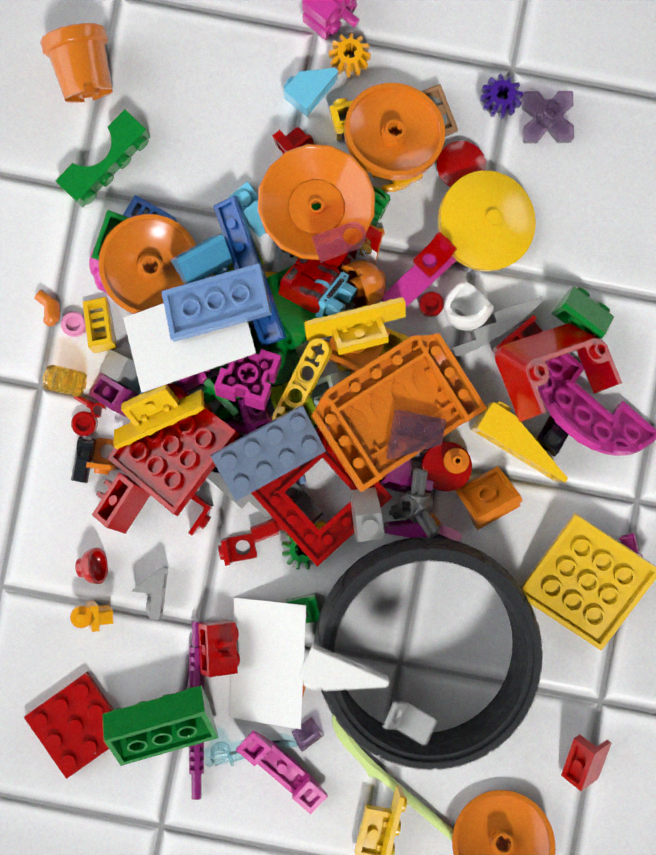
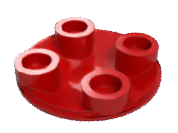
M455 141L445 146L440 152L436 170L440 179L447 186L451 187L456 181L467 174L485 171L486 160L483 152L475 144L468 141Z

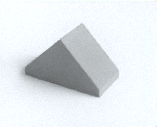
M110 350L100 372L141 392L134 361Z

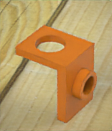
M97 438L93 462H87L86 467L94 468V473L109 475L110 471L118 470L117 466L101 455L102 446L105 444L113 446L114 440Z

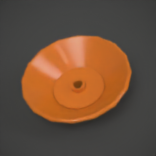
M307 144L285 152L269 166L259 186L258 213L265 232L282 250L301 259L327 260L347 253L364 238L374 217L375 192L367 171L352 155L331 145ZM318 203L321 205V208L313 210L312 205Z

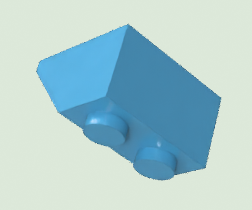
M222 234L214 235L170 259L184 285L206 279L205 277L213 273L215 276L229 270L227 265L233 262Z

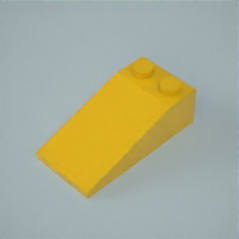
M500 401L485 405L487 409L480 413L470 429L471 431L551 480L567 482L568 477L526 427L519 422L518 418L510 413L511 408Z

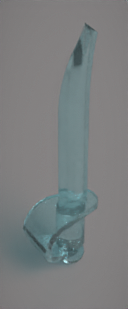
M290 740L272 741L281 749L299 746V743ZM217 742L212 746L211 757L206 758L205 765L212 767L214 763L217 766L230 762L231 766H234V761L245 758L236 750L231 751L230 746L226 742ZM217 751L225 752L218 755H214V753Z

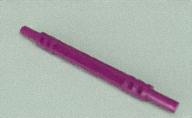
M192 621V646L189 647V688L202 686L204 690V675L200 674L198 623H202V621ZM204 742L189 746V774H191V799L193 800L202 798Z

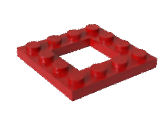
M319 428L315 431L326 450L324 453L251 493L317 567L354 534L351 501L318 530L285 491L321 459L327 463L350 490H358ZM379 482L369 487L376 488L380 509L393 498Z

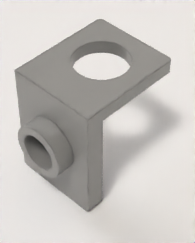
M394 702L383 727L385 729H398L419 743L427 745L437 719L408 702Z

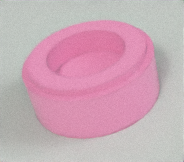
M78 312L65 314L61 320L63 332L71 337L82 336L86 332L84 316Z
M445 525L439 526L440 533L438 535L440 537L461 541L462 534Z

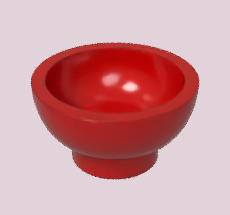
M98 547L86 551L81 558H78L75 564L77 575L92 584L103 583L108 574L107 557L104 551Z

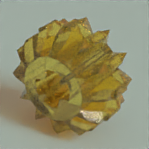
M49 365L46 368V372H44L42 386L46 390L79 397L83 395L84 389H86L87 375L81 371Z

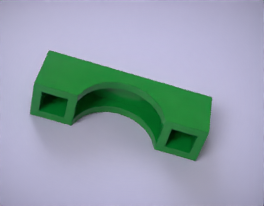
M125 109L108 126L111 135V148L107 156L101 162L92 166H80L72 163L55 180L81 207L92 203L97 197V192L103 186H108L113 181L114 174L120 168L124 169L131 162V157L137 150H143L149 142L150 135L148 131Z

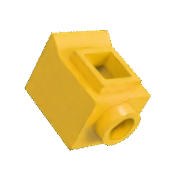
M347 98L338 99L333 102L332 106H329V114L337 141L342 140L345 120L340 121L338 114L346 113L353 100L348 101Z

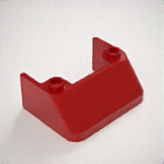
M567 323L498 348L495 353V361L519 422L546 412L537 387L545 384L549 379V370L545 362L547 360L577 350L594 394L621 384V378L607 344L576 325Z

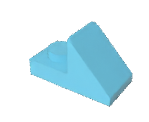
M247 181L231 194L229 198L234 195L239 198L248 226L258 237H261L266 232L258 213V193L251 183Z

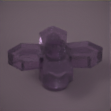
M525 91L523 93L522 110L533 117L522 129L523 143H538L546 132L557 143H571L573 141L574 125L563 117L573 107V91H558L552 99L547 100L539 91Z

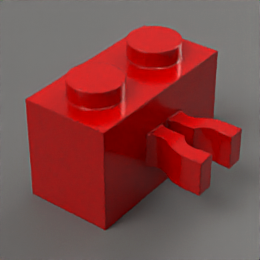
M118 473L114 481L108 479L104 481V484L108 486L106 493L97 492L96 495L101 498V501L92 513V516L106 528L126 534L150 497V494L127 475Z
M222 620L198 623L200 674L207 677L238 674L240 656L237 651L236 641L239 638V632L235 622Z

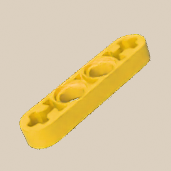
M313 339L309 342L273 413L272 420L288 412L290 407L285 406V404L295 408L302 405L305 408L332 354V347L327 340ZM322 344V350L325 351L324 355H318L315 362H320L319 366L307 361L308 358H315L317 351L314 350V347ZM306 366H310L314 370V376L309 381L302 377V369ZM295 388L302 392L303 397L299 403H294L290 397L292 390Z

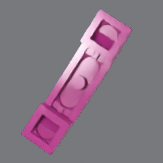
M253 730L236 748V751L253 766L258 764L292 793V799L309 814H312L328 797V794L294 758L260 733Z

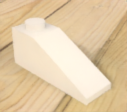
M315 644L312 645L300 673V680L304 681L303 685L315 691H318L319 688L323 690L387 687L389 684L388 676Z

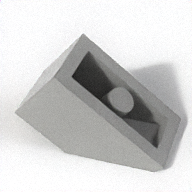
M367 488L363 492L350 490L355 541L365 542L385 539L382 513L376 488Z

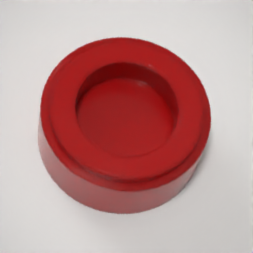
M436 292L425 293L419 301V310L426 317H436L444 308V300Z
M81 411L73 416L71 427L79 436H90L97 430L98 421L90 412Z

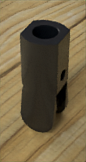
M79 436L71 476L72 481L88 483L90 468L86 467L87 462H92L96 439L85 440L83 436ZM82 449L89 450L87 457L81 456Z

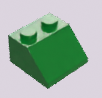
M572 287L551 314L564 324H574L599 339L603 338L614 318L609 313L610 309L603 303H596L589 298L590 294L585 289Z

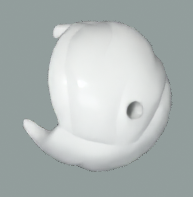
M465 280L458 283L448 293L444 301L447 321L453 327L465 331L481 327L488 320L494 309L486 296L476 286Z

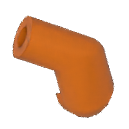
M41 289L34 299L44 306V324L55 326L56 322L60 320V304Z

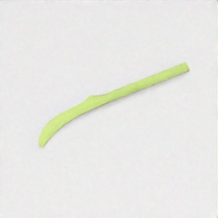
M332 715V726L337 738L365 768L368 776L380 780L393 792L396 785L401 786L404 795L407 797V804L452 841L453 829L375 763L359 747L356 741L343 730L336 721V717Z

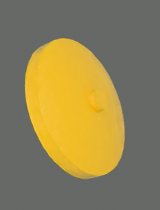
M487 170L467 174L447 190L440 203L438 229L457 248L456 252L452 255L453 258L470 269L484 272L504 269L517 262L527 252L534 238L536 218L532 202L521 185L505 174Z

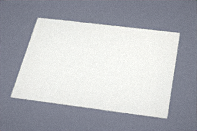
M164 303L123 318L141 393L256 353L248 322L173 342L170 339Z
M234 598L233 622H235L239 632L236 645L240 656V664L238 666V674H231L229 718L301 729L303 681L300 680V673L304 666L306 605Z

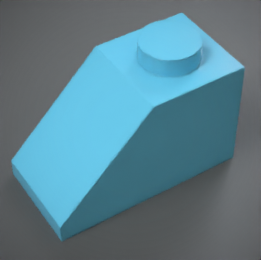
M328 68L299 71L295 77L291 76L284 84V99L308 117L338 81V70Z

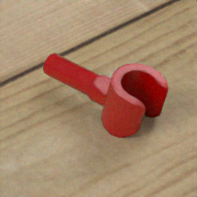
M78 393L74 395V399L91 409V414L96 418L101 417L94 411L97 405L106 410V406L102 403L89 401Z

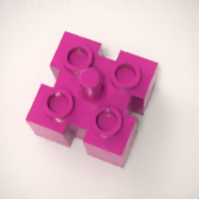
M302 0V10L304 11L303 23L327 40L331 34L335 35L342 25L341 19H344L352 27L358 25L360 19L353 14L358 5L357 0Z
M261 349L259 355L252 354L226 363L228 370L221 368L214 386L216 396L234 402L237 396L244 398L246 406L265 411L271 394V384L268 382L275 383L281 366V355Z

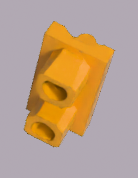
M94 600L86 601L87 607L77 606L70 613V621L75 627L85 628L88 626L92 632L100 631V625L113 624V608L109 604L98 605Z

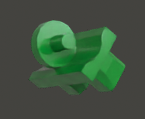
M215 375L204 382L205 387L202 389L204 402L209 404L217 398L222 405L215 413L220 419L225 421L241 413L237 401L241 397L237 396L234 402L216 396L214 386L218 377Z

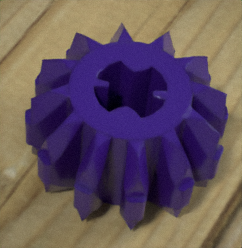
M499 74L497 80L491 77L488 80V85H483L481 91L484 94L480 96V101L485 103L483 111L492 110L490 113L491 117H494L496 113H499L501 119L505 117L506 113L512 116L515 113V108L520 107L521 101L519 99L522 98L523 92L517 90L520 86L519 82L511 83L512 75L507 80H504L503 75ZM500 94L501 96L503 94L506 98L505 100H503V97L499 99L497 95Z

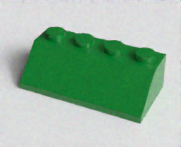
M202 686L190 687L181 692L166 694L160 698L141 701L135 705L117 708L102 714L104 742L120 766L218 738L209 700Z

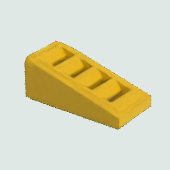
M102 297L83 301L88 348L93 353L117 349L108 298ZM103 308L101 312L91 313V310ZM104 318V321H99V322H94V323H93V321H92V320ZM103 328L106 329V331L95 333L94 331Z

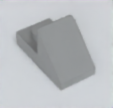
M167 566L160 568L132 590L133 592L152 594L151 597L148 596L146 602V612H150L149 619L160 620L163 617L168 576Z

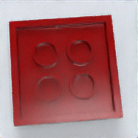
M86 672L23 718L67 779L109 749L104 742L102 714L111 712L114 709L90 674Z

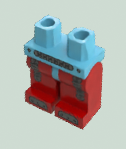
M298 258L295 265L293 264L282 277L278 294L300 307L316 313L315 316L321 318L326 314L329 316L343 312L345 304L337 299L340 298L347 303H351L355 298L357 288L347 283L349 275L342 271L341 273L338 269L327 266L319 260Z

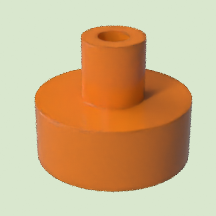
M459 448L450 449L444 454L443 465L451 473H461L469 465L468 454Z

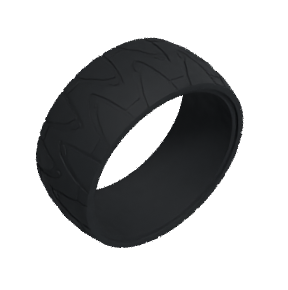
M438 537L407 538L382 545L370 551L344 572L329 592L317 621L314 644L333 653L335 652L337 633L348 607L363 588L383 573L415 562L439 561L452 563L468 568L483 576L495 589L506 608L512 630V656L506 678L500 690L479 714L467 722L447 730L432 732L427 745L419 743L398 729H385L383 727L384 723L376 720L364 711L351 697L347 689H321L330 712L336 717L338 724L360 746L372 754L379 755L380 758L414 769L433 770L437 768V770L459 767L488 755L490 751L492 752L500 747L517 730V727L521 725L528 714L539 686L542 671L543 650L539 624L536 621L535 612L527 596L517 581L502 565L484 552L450 539Z

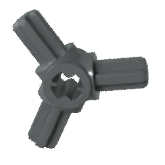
M416 468L413 472L411 490L406 491V495L401 497L398 504L391 506L389 515H392L395 520L404 517L411 519L414 523H419L429 538H433L440 533V529L431 517L433 511L432 498L425 492L428 472L425 469Z

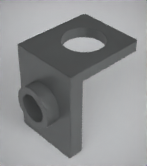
M295 482L285 493L288 494L296 490V495L291 500L314 524L324 515V512Z

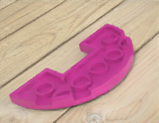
M567 353L545 361L549 370V379L545 384L537 387L541 399L556 424L578 443L603 454L626 456L640 452L656 440V429L624 401L620 402L611 414L576 383L584 368L572 355Z

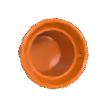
M80 23L60 27L44 35L40 41L42 52L50 58L65 102L82 103L85 102L84 98L90 97L93 100H97L113 92L105 48L109 40L103 25Z

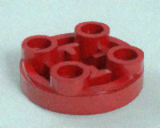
M437 443L431 446L423 456L421 468L427 470V480L432 481L433 488L444 492L455 491L464 486L471 476L472 461L469 454V465L461 473H451L443 465L444 454L450 449L459 448L468 454L457 443Z

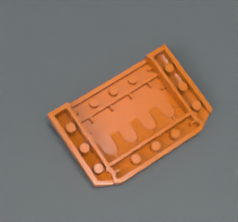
M440 333L409 337L329 388L323 394L311 417L359 492H363L381 480L386 474L463 423L468 422L485 411L487 407Z

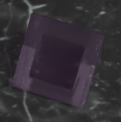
M312 717L301 724V729L296 728L291 732L301 752L324 736V733Z

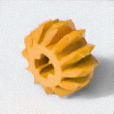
M352 32L349 34L348 39L341 34L339 36L340 42H332L333 49L329 51V57L332 58L330 65L331 67H338V75L346 71L347 78H350L351 72L359 76L361 73L360 69L366 70L368 68L366 61L371 60V54L367 52L369 44H362V36L354 39ZM346 53H351V56L354 54V57L349 58V55L346 57Z

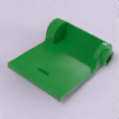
M290 266L268 277L267 281L287 338L283 339V342L289 349H294L307 342L304 322L318 317L315 316L316 313H312L278 294L281 279L292 267Z

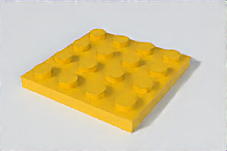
M574 513L521 585V589L531 605L602 651L656 580V566L577 513Z

